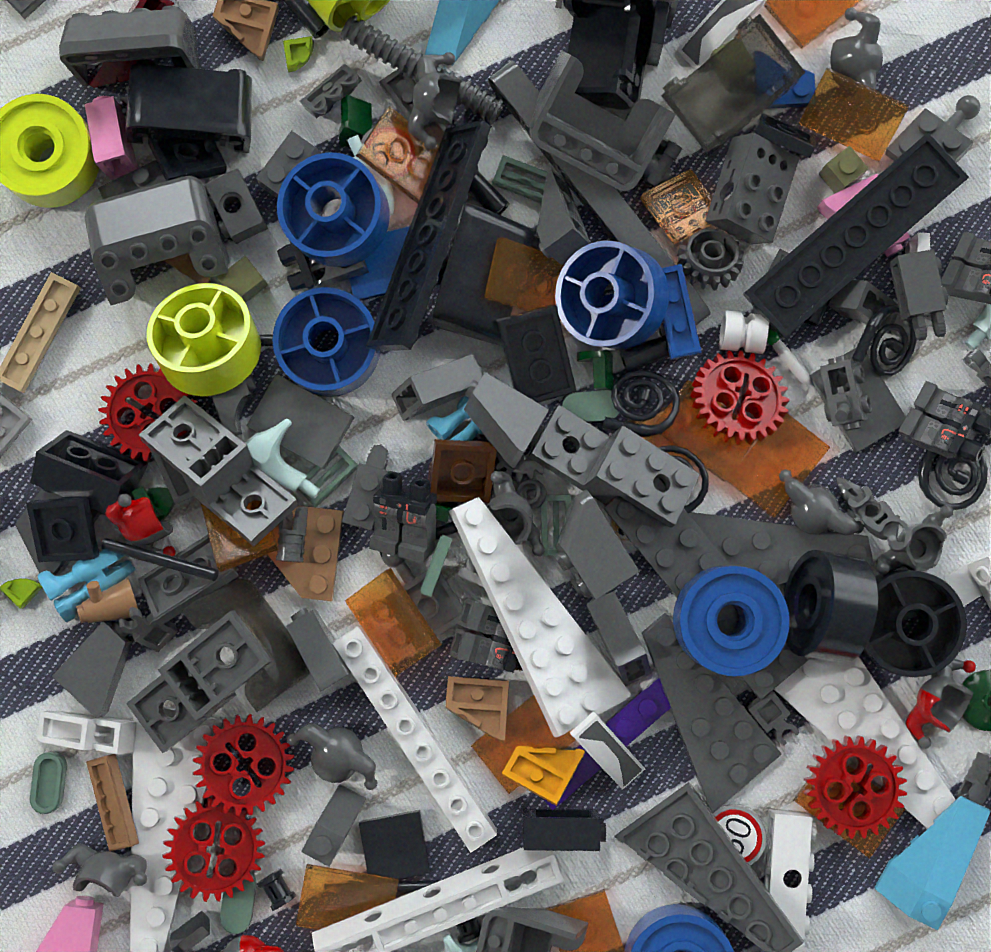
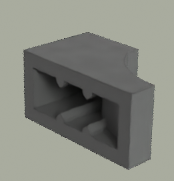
M851 280L831 298L828 306L845 318L867 324L870 318L881 308L892 305L898 306V304L870 282ZM898 314L887 316L879 329L886 324L895 323Z
M252 373L235 388L221 394L212 395L222 425L235 436L242 434L240 421L244 406L250 399L255 398L252 390L256 388V383Z

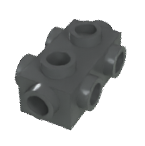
M846 355L828 359V365L820 366L821 374L818 375L819 387L822 392L826 393L828 403L824 405L828 422H832V426H842L843 431L861 428V421L868 420L867 413L872 412L870 398L868 395H863L860 383H865L862 365H856L855 360H847ZM843 373H846L848 382L845 385H842L839 381V377Z

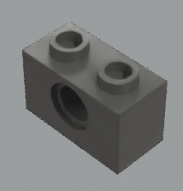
M238 168L205 184L209 191L207 196L213 212L218 210L222 220L218 221V225L225 238L231 236L233 241L238 244L268 229ZM234 202L241 203V208L238 212L228 213L230 204Z

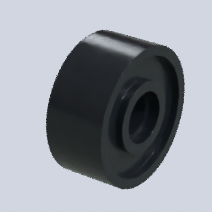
M820 550L806 552L794 565L785 587L784 599L789 612V632L786 643L790 650L798 656L840 663L851 662L866 647L875 625L878 608V590L874 572L870 565L862 558Z
M893 570L887 574L875 576L878 590L877 616L871 637L861 654L876 667L905 677L932 675L948 666L960 652L967 631L965 609L955 590L941 578L921 571ZM913 610L918 616V628L912 635L907 637L902 630V619L907 612Z

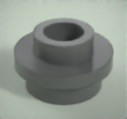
M528 479L519 485L517 494L524 497L532 509H536L545 502L547 491L540 481ZM532 490H536V497L530 500L528 498L529 493Z

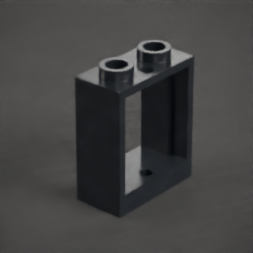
M523 808L524 850L600 851V842H606V823H604V818L599 817L596 809L552 810Z

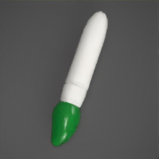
M769 328L767 343L773 346L776 353H778L800 382L810 385L811 379L805 368L780 340V336Z

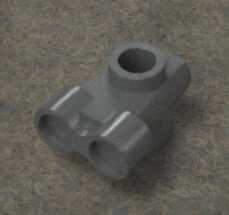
M662 139L641 180L653 187H657L659 183L663 185L672 173V169L669 167L673 161H676L682 148L670 140L667 142Z

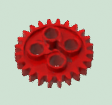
M729 350L724 358L718 353L713 361L708 359L704 366L698 370L697 377H695L691 384L694 388L690 393V397L696 399L691 407L693 409H700L696 419L705 418L707 420L703 427L704 429L715 428L713 437L723 433L725 443L731 437H735V442L738 446L744 438L749 445H752L756 438L763 442L767 435L772 436L784 422L783 418L788 413V409L785 406L790 399L783 395L788 390V387L779 386L783 376L774 377L772 373L776 367L773 366L766 369L764 367L766 363L765 358L758 363L755 362V353H752L747 359L744 357L743 350H740L736 357ZM745 375L748 377V380L740 397L741 405L736 411L735 420H733L732 413L739 399L738 391L743 385ZM724 376L731 378L734 383L727 381ZM753 387L759 388L762 393L757 392ZM717 402L723 403L727 409L719 407ZM745 412L751 413L755 419L748 417Z
M152 363L149 364L147 371H144L142 366L138 364L135 374L126 368L125 379L115 375L114 378L118 385L116 387L107 385L106 388L111 392V395L101 396V399L108 403L107 407L98 408L99 412L107 415L106 418L99 421V424L109 426L103 435L106 437L115 436L110 445L117 447L122 444L120 453L123 455L132 450L131 458L137 460L142 453L145 462L150 461L152 453L150 448L142 442L139 434L155 420L149 416L146 417V414L127 403L126 399L130 397L161 416L164 413L163 408L167 402H178L183 396L188 398L192 396L171 385L162 370L159 369L156 372L155 366ZM144 385H150L152 388L151 395L147 399H139V389ZM191 400L196 405H199L197 400ZM133 410L135 413L134 421L131 424L123 425L121 421L123 413ZM182 431L177 436L184 434L187 431Z
M239 714L235 715L234 724L232 725L224 718L222 719L223 729L216 725L211 726L214 736L211 737L204 734L202 738L207 745H197L195 748L202 753V757L192 759V762L200 764V769L192 772V775L202 777V780L195 786L196 788L206 787L207 790L202 796L203 799L211 795L214 797L211 804L212 808L216 807L220 802L223 803L222 813L224 814L231 807H234L235 816L240 815L242 808H245L248 816H251L253 814V806H256L260 812H264L265 801L275 805L276 801L273 795L275 793L281 796L285 794L280 785L291 784V781L285 777V773L294 771V768L287 766L286 761L293 759L294 755L285 754L284 750L290 745L288 743L281 744L279 741L285 733L280 732L274 735L272 733L275 728L274 723L267 728L263 727L264 717H261L256 724L253 723L252 714L247 715L245 722L241 721ZM244 734L250 735L254 740V746L248 752L241 750L238 745L239 737ZM226 743L232 745L240 759L248 758L251 763L247 767L261 782V787H257L254 784L252 778L245 770L237 771L236 767L239 765V761L225 747ZM218 754L226 755L229 759V768L224 772L217 771L213 766V760ZM263 758L269 759L273 764V770L268 776L261 775L257 769L258 762ZM238 778H242L248 783L249 789L244 796H237L233 791V783Z
M845 735L843 745L837 739H832L833 749L822 745L821 748L824 755L822 757L815 754L812 755L817 765H807L806 767L813 773V776L803 779V781L812 785V788L805 790L804 794L814 798L807 805L811 809L819 808L815 812L814 817L818 820L825 818L823 826L827 829L835 824L834 833L837 835H841L845 829L847 837L851 839L854 838L856 830L863 839L867 837V829L873 834L879 835L877 825L880 824L887 829L890 828L886 819L889 816L893 819H898L899 817L893 811L894 808H904V805L898 801V796H906L907 792L899 789V785L906 783L907 779L897 777V774L903 770V766L892 765L897 758L896 755L888 754L885 756L888 747L880 745L876 748V740L870 738L865 744L864 737L857 735L853 743L851 737ZM850 757H856L858 761L857 768L853 772H847L845 767L847 760ZM872 764V768L866 772L867 765ZM876 776H881L883 780L882 787L877 791H873L871 788L872 779ZM853 781L857 782V785L860 787L858 792L853 791V788L850 786ZM833 782H838L840 786L839 793L834 797H829L827 794L828 786ZM863 801L865 805L863 813L859 816H854L852 812L854 804ZM844 802L843 808L838 809V805Z
M212 798L207 799V804L204 808L199 801H196V811L191 812L186 807L183 808L186 818L183 820L175 816L174 820L179 826L177 829L167 828V831L173 838L172 840L163 841V845L171 849L169 852L162 854V858L171 859L172 861L165 867V871H176L170 879L171 882L175 883L182 880L183 882L179 888L181 892L191 887L190 897L192 899L199 892H202L204 902H207L210 893L214 894L217 902H220L222 892H226L230 898H233L232 888L234 887L243 892L245 889L242 881L244 879L250 882L254 881L250 871L261 870L254 863L255 859L265 857L264 854L257 851V847L265 845V841L256 840V836L263 830L261 828L252 829L251 827L256 822V817L246 820L245 816L247 813L245 808L242 809L239 816H235L234 807H231L224 814L222 813L223 803L220 802L216 807H211ZM217 821H220L221 828L217 838V845L222 850L215 853L213 873L208 878L206 874L211 854L206 851V848L213 845L215 824ZM199 823H206L209 826V834L203 840H197L193 836V829ZM230 827H237L240 831L239 840L234 844H227L224 840L225 831ZM193 855H201L204 859L203 867L196 872L189 871L187 868L188 859ZM225 859H232L234 862L233 872L226 876L220 875L218 871L219 864Z

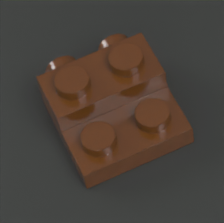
M434 439L428 480L430 481L431 493L437 494V503L447 504L451 501L467 503L478 497L483 503H490L492 489L491 474L494 472L497 452L491 442Z

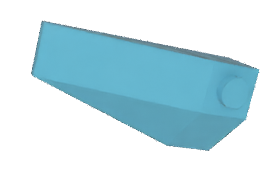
M439 0L425 55H444L447 52H451L454 54L456 62L473 39V35L482 23L486 22L489 18L491 11L499 0Z
M960 796L933 820L934 824L921 836L917 835L912 839L909 847L899 856L896 854L889 860L875 885V890L909 917L938 930L954 902L991 811Z

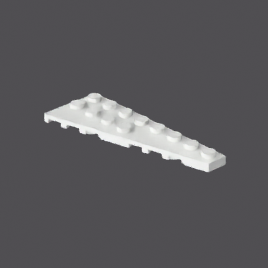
M478 497L450 510L449 513L553 736L560 737L576 728L593 711L596 715H599L631 697L627 687L482 500Z
M806 657L808 661L774 690L806 718L811 725L828 738L831 743L832 739H837L843 745L845 735L850 736L854 743L857 735L864 737L865 744L871 738L876 740V748L880 745L888 747L885 756L894 754L897 757L892 765L903 766V770L897 774V777L907 779L906 783L899 785V789L907 792V795L898 796V801L904 805V809L928 829L934 824L933 820L956 799L859 657L847 663ZM854 756L850 757L849 759L858 766L857 758ZM872 764L867 765L866 772L872 768ZM874 777L873 780L882 787V777Z
M163 706L167 716L173 717L175 715L176 709ZM133 714V721L137 723L133 749L132 818L139 844L131 847V856L136 855L146 859L147 869L145 874L147 875V882L143 886H138L134 883V876L131 877L130 952H166L181 893L179 888L183 881L179 880L172 883L170 879L176 871H165V867L172 861L171 859L162 858V854L169 852L171 849L163 845V841L172 840L173 838L167 831V828L177 829L179 826L175 822L174 817L176 816L183 820L186 818L183 808L186 807L191 812L196 811V801H199L203 807L205 799L202 796L207 789L205 786L196 788L195 785L202 780V777L192 775V772L200 769V764L192 762V759L202 757V753L195 748L197 745H207L202 738L204 734L211 737L214 736L211 726L216 725L223 729L221 720L208 718L171 749L162 753ZM198 824L193 829L194 838L196 835Z

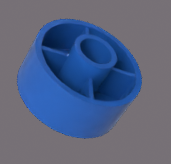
M332 152L311 156L297 164L289 172L279 190L277 214L284 234L302 253L319 264L329 267H345L361 262L374 253L387 233L390 209L386 194L369 169L351 156ZM341 199L340 208L335 214L327 217L322 216L323 209L328 202Z
M598 241L582 247L565 263L557 280L555 301L558 315L563 325L575 338L593 346L626 349L643 343L660 327L669 304V288L662 268L646 252L616 241ZM612 283L614 296L612 301L605 306L603 293L606 287Z
M321 287L302 292L285 305L275 322L273 349L280 367L295 384L312 394L334 397L356 390L372 375L380 357V351L366 346L375 323L369 310L359 299L346 291ZM332 330L339 334L338 342L332 350L319 352L314 349V341L321 332Z
M716 566L701 571L684 585L675 602L673 626L681 648L694 662L721 675L744 676L760 671L779 655L785 645L789 632V612L781 591L762 573L740 566ZM732 605L739 614V622L732 632L724 634L718 627L717 617L722 608Z
M683 904L665 905L648 912L635 924L625 945V952H734L719 925L708 914L695 907Z

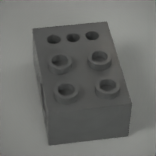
M756 133L732 137L705 222L730 233L750 245L772 243L800 158ZM734 183L731 196L724 201L727 189Z

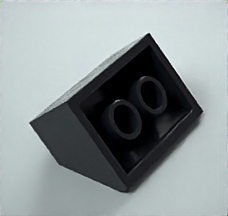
M66 430L36 451L30 484L42 488L45 492L55 493L65 498L88 496L90 508L105 515L106 508L117 502L120 495L127 494L132 498L133 494L131 492L136 490L147 469L148 462L141 459L134 460L131 458V455H123L116 449Z

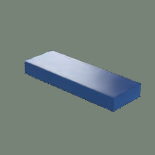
M682 264L664 267L662 270L668 282L669 304L662 324L670 360L701 354Z

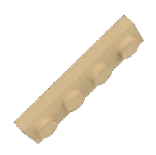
M52 272L50 273L0 366L1 382L25 393L81 287Z

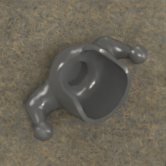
M850 7L845 11V18L848 21H858L862 28L856 36L835 40L830 56L831 71L835 82L839 85L857 84L859 87V91L853 97L845 98L844 106L847 109H853L857 103L870 99L875 95L876 75L883 63V53L880 45L877 43L881 24L880 19L873 14L857 12L855 8Z
M447 52L444 55H424L417 61L419 81L413 89L412 100L414 106L408 121V132L422 141L429 150L436 147L437 140L435 137L427 134L425 127L431 122L452 125L455 104L462 81L443 73H438L436 66L440 64L452 65L455 62V56L451 52Z
M786 469L779 473L780 481L784 482L785 491L792 501L791 516L793 522L801 531L808 534H822L833 530L846 536L854 533L860 534L864 530V525L861 521H855L854 518L840 510L836 496L828 488L816 484L805 486L798 479L793 478L791 471Z
M494 471L491 474V480L493 482L495 498L490 501L487 508L515 544H521L526 540L533 546L532 552L535 556L543 555L545 548L541 544L540 531L533 523L531 505L524 497L516 493L511 476L507 472Z
M944 505L940 508V511L929 514L922 523L909 526L912 532V540L909 547L902 552H894L890 549L880 555L876 561V571L882 575L904 566L913 571H927L935 567L941 557L943 542L947 539L946 532L941 526L945 518L953 515V508L949 505ZM904 530L898 536V542L904 541L906 535Z
M308 723L296 733H291L287 737V742L290 746H297L300 741H305L314 748L311 755V766L316 775L321 779L331 783H341L348 780L356 771L364 775L366 779L364 786L366 789L373 790L377 787L378 782L375 779L376 764L363 752L362 743L352 730L344 727H333L326 730L316 724Z
M81 843L75 845L61 860H56L52 865L53 871L58 874L63 873L69 864L78 863L81 869L73 883V890L83 891L89 883H94L103 887L109 893L111 892L114 897H119L128 886L129 879L134 876V883L138 886H143L147 882V875L145 874L147 861L145 858L136 855L120 856L111 851L97 853L92 848Z

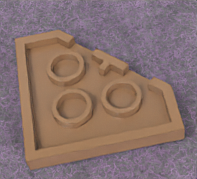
M253 501L252 510L258 509L262 502ZM307 507L308 516L303 563L276 561L279 524L258 543L301 598L333 601L344 511ZM296 508L292 511V512H293V517H292L293 523H294V518H295V515H294V514H295Z

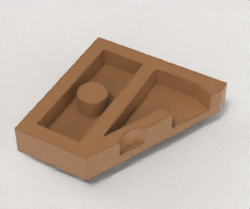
M217 0L213 18L254 56L264 61L279 6L278 3L267 0Z
M448 676L445 708L499 742H505L509 681Z

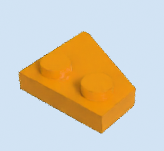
M517 746L504 768L502 776L557 806L585 751L582 749L560 750L549 747L537 749Z

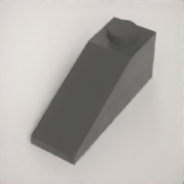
M551 170L546 176L537 232L541 240L539 247L542 253L548 259L553 257L558 263L563 265L576 251L590 244L569 186Z

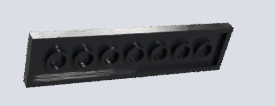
M481 120L445 129L367 342V347L376 351L411 350L417 341L421 321L428 310V302L433 288L438 282L439 271L443 260L448 255V246L453 233L458 227V218L463 205L468 199V191L472 179L478 171L481 154L488 143V135L492 126Z
M927 132L745 291L743 296L784 340L966 181L969 176Z

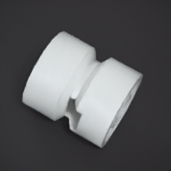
M724 311L719 336L720 350L738 351L740 347H743L745 352L763 354L768 338L769 322L760 314L750 313L748 317H744L742 312Z

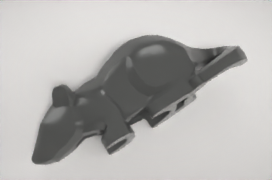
M836 478L846 508L852 509L860 517L868 532L879 539L887 540L890 549L894 552H902L909 547L912 540V532L909 525L901 520L899 515H895L885 501H876L870 488L867 486L861 488L845 478ZM899 525L906 533L903 542H898L897 538Z

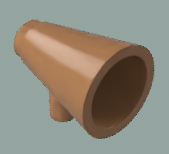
M128 578L104 591H101L98 581L89 582L86 587L90 598L82 602L81 605L76 606L81 624L85 622L94 623L119 620L121 618L128 619L131 618L129 609L131 607L138 609Z

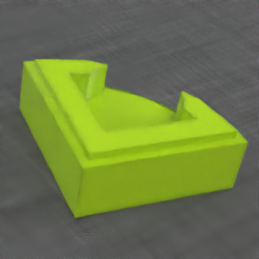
M312 36L283 41L288 72H294L308 62L314 48Z
M20 578L5 582L0 586V591L18 608L23 609L43 587L41 583L35 580Z

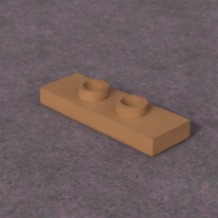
M116 754L86 761L109 851L139 844Z

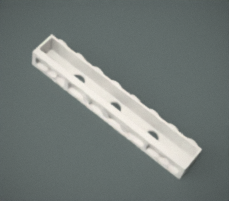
M362 625L332 643L470 853L497 835V828Z
M769 809L764 886L804 940V935H808L810 931V918L806 915V906L812 900V886L808 884L809 872H813L814 854L810 853L811 840L816 838V822L812 821L813 817L806 812ZM788 870L799 872L798 886L795 888H789L784 884L783 877ZM803 943L802 945H800L798 948H796V949L793 950L792 952H808V951H807V948L804 947V943Z
M520 848L312 932L314 951L346 952L374 940V944L370 949L365 951L358 949V952H392L493 909L563 882L552 851H528ZM536 874V879L530 884L521 883L520 887L516 890L505 888Z

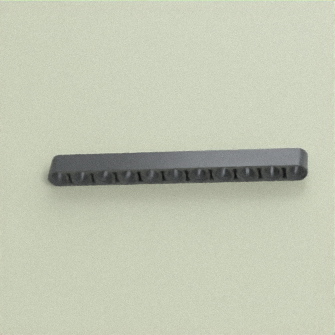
M512 60L490 76L488 82L496 95L504 100L507 109L530 137V127L540 92L518 64ZM539 148L611 241L620 242L646 252L657 261L661 268L675 265L614 187ZM685 278L695 325H697L710 315V310Z

